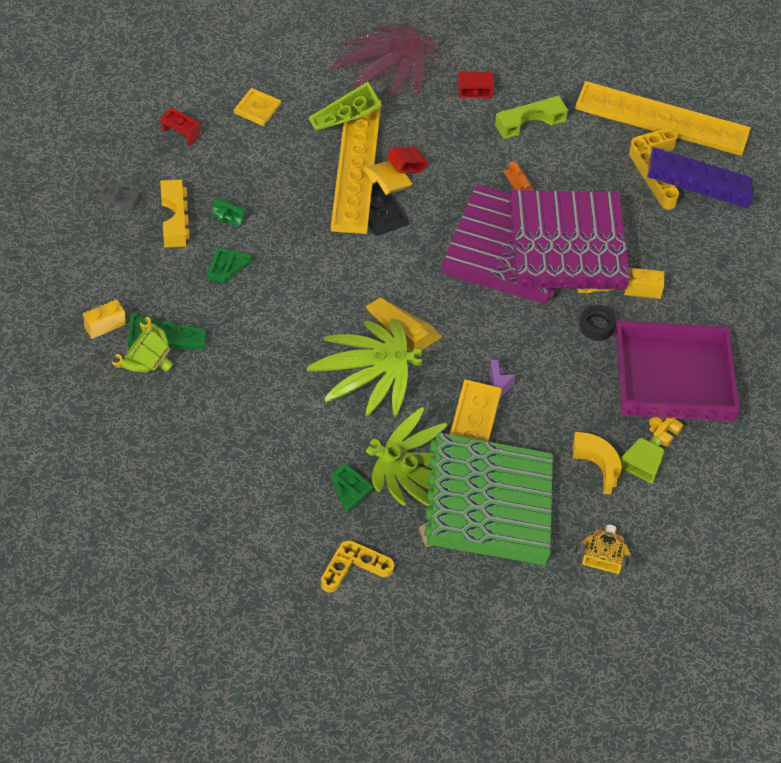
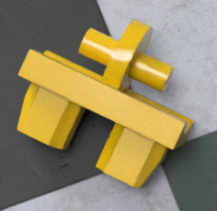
M652 417L649 420L651 426L649 430L654 432V437L659 438L662 442L661 445L668 447L674 438L667 432L671 431L678 435L684 426L674 417L666 418V420L664 418Z

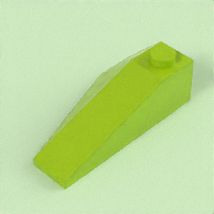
M366 82L308 118L315 131L366 116L382 107V104L369 82Z

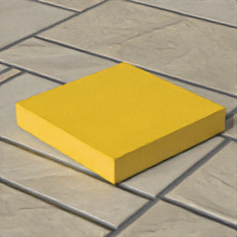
M251 88L235 107L234 114L265 126L281 105V100Z

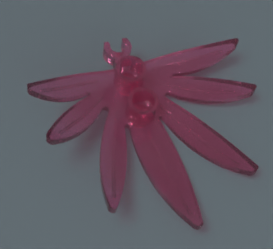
M405 23L398 24L399 28L377 26L375 30L388 33L363 34L343 41L342 45L359 42L375 43L364 45L347 53L332 64V69L385 55L373 62L361 73L353 84V89L355 90L388 69L402 57H405L396 71L391 96L394 97L404 83L412 62H414L413 83L415 94L419 95L424 75L425 61L423 49L427 51L434 50L433 38L426 37L420 40L417 30L412 25Z

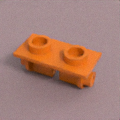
M512 161L509 164V169L505 170L504 174L514 190H534L519 164Z

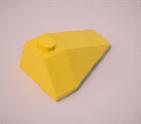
M381 297L366 306V309L390 333L391 319L396 320L402 326L406 335L407 350L409 352L416 349L422 351L442 338V335L431 324Z

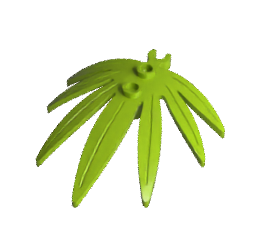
M390 320L392 337L380 325L364 321V325L385 343L353 334L325 336L324 341L373 349L337 353L307 367V372L372 366L358 371L340 382L327 394L325 402H330L346 395L386 372L371 394L366 409V416H370L388 393L394 379H396L392 392L393 416L396 418L406 392L408 378L407 363H412L415 366L422 365V359L414 358L415 356H421V350L416 349L412 352H407V340L402 326L396 320Z
M423 407L400 424L387 441L385 447L377 439L373 438L370 444L375 448L368 446L366 449L369 455L379 457L372 470L374 488L377 492H380L384 487L385 477L390 493L403 506L407 503L396 479L409 494L429 507L430 502H427V493L415 483L427 489L431 488V485H428V477L432 471L418 465L429 467L430 457L433 456V453H408L407 451L427 444L447 426V423L430 427L403 441L418 423L424 411Z

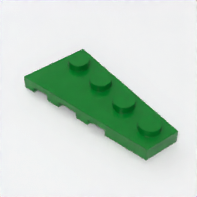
M132 312L130 314L128 347H131L143 332L140 322L143 325L148 324L144 317H139L136 313ZM149 317L152 324L164 330L170 349L204 350L205 330L186 325L177 326L173 325L170 321L164 320V322L154 320L153 317Z

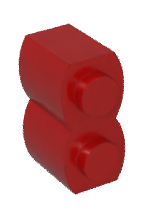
M402 146L393 147L387 156L389 162L401 174L422 172L428 164V160L415 146H408L406 148Z

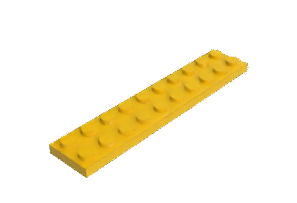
M587 81L583 85L575 107L576 110L654 132L665 128H673L677 131V138L739 156L743 154L751 129L748 126Z
M381 107L366 116L344 122L331 231L367 234L372 182L364 168L375 165Z

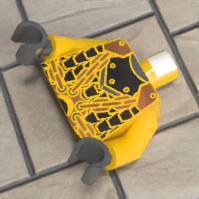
M606 525L604 531L596 530L593 535L587 536L581 542H576L572 551L573 554H581L580 557L583 558V565L616 574L620 573L621 566L622 568L629 566L631 569H634L635 558L631 556L627 545L623 543L624 538L616 535L617 528L613 525Z

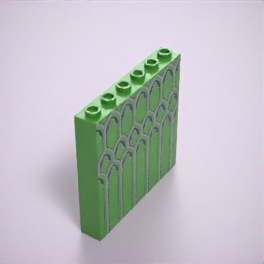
M438 433L436 439H432L430 451H433V456L430 457L429 468H432V473L428 477V485H431V488L427 493V502L430 503L426 510L425 518L428 519V524H426L424 536H427V545L545 565L550 556L553 454Z

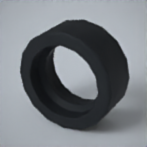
M596 304L584 309L580 318V330L583 335L591 340L601 341L613 334L616 316L611 309ZM600 317L605 319L609 325L601 329L595 328L588 324L587 319Z

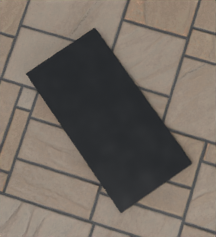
M379 183L372 184L368 220L376 236L409 225L407 217L392 193L386 195Z

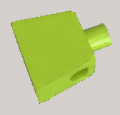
M654 436L649 441L639 438L622 456V469L653 484L664 454V449L659 447L662 443L661 440Z

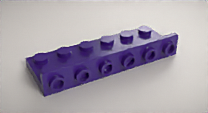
M653 147L650 152L648 178L747 209L749 208L754 198V194L751 193L753 178Z

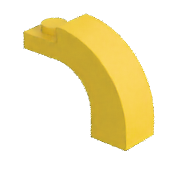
M575 432L572 458L586 459L596 463L603 472V494H611L613 487L616 488L617 478L619 479L622 469L618 453L611 444L596 435Z

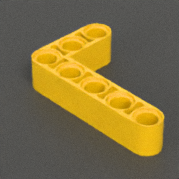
M665 128L637 136L632 139L629 156L656 199L667 210H672L676 207L679 195L677 188L674 185L648 178L647 174L650 152L653 147L665 151H671L675 148L678 133L673 128Z

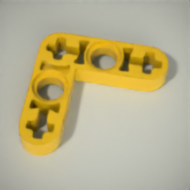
M344 541L322 575L321 587L329 593L336 591L352 564L381 577H388L394 571V562L391 558L353 541ZM352 549V552L345 553V550ZM368 555L372 558V561L365 563L361 558ZM342 563L345 568L343 570H336L334 565ZM385 564L388 565V568H385V570L381 569ZM332 574L335 575L334 583L327 585V581L331 580Z

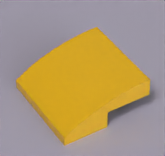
M389 161L364 168L372 184L379 183L386 195L408 189L413 185L405 173H398Z

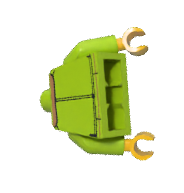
M146 317L145 321L148 324L143 325L140 322L143 332L124 355L126 359L116 354V358L120 359L118 363L112 362V364L117 368L123 367L133 372L147 373L155 371L158 366L167 372L173 363L165 357L170 351L164 330L152 324L149 317Z

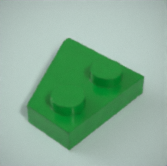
M218 247L207 272V280L225 284L251 262L252 255Z
M346 463L331 475V480L346 514L374 491V486Z

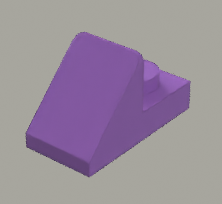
M490 360L489 375L491 386L502 388L501 398L513 387L515 375H503V369L499 367L498 360Z

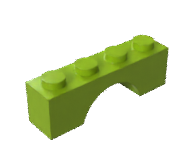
M555 96L496 113L495 126L503 139L519 135L521 125L529 120H541L550 126L565 122L568 109L561 98Z

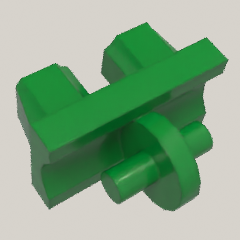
M216 197L213 201L214 206L211 215L219 218L220 223L227 221L240 227L246 207L242 205L235 206L228 199L223 198L221 200Z

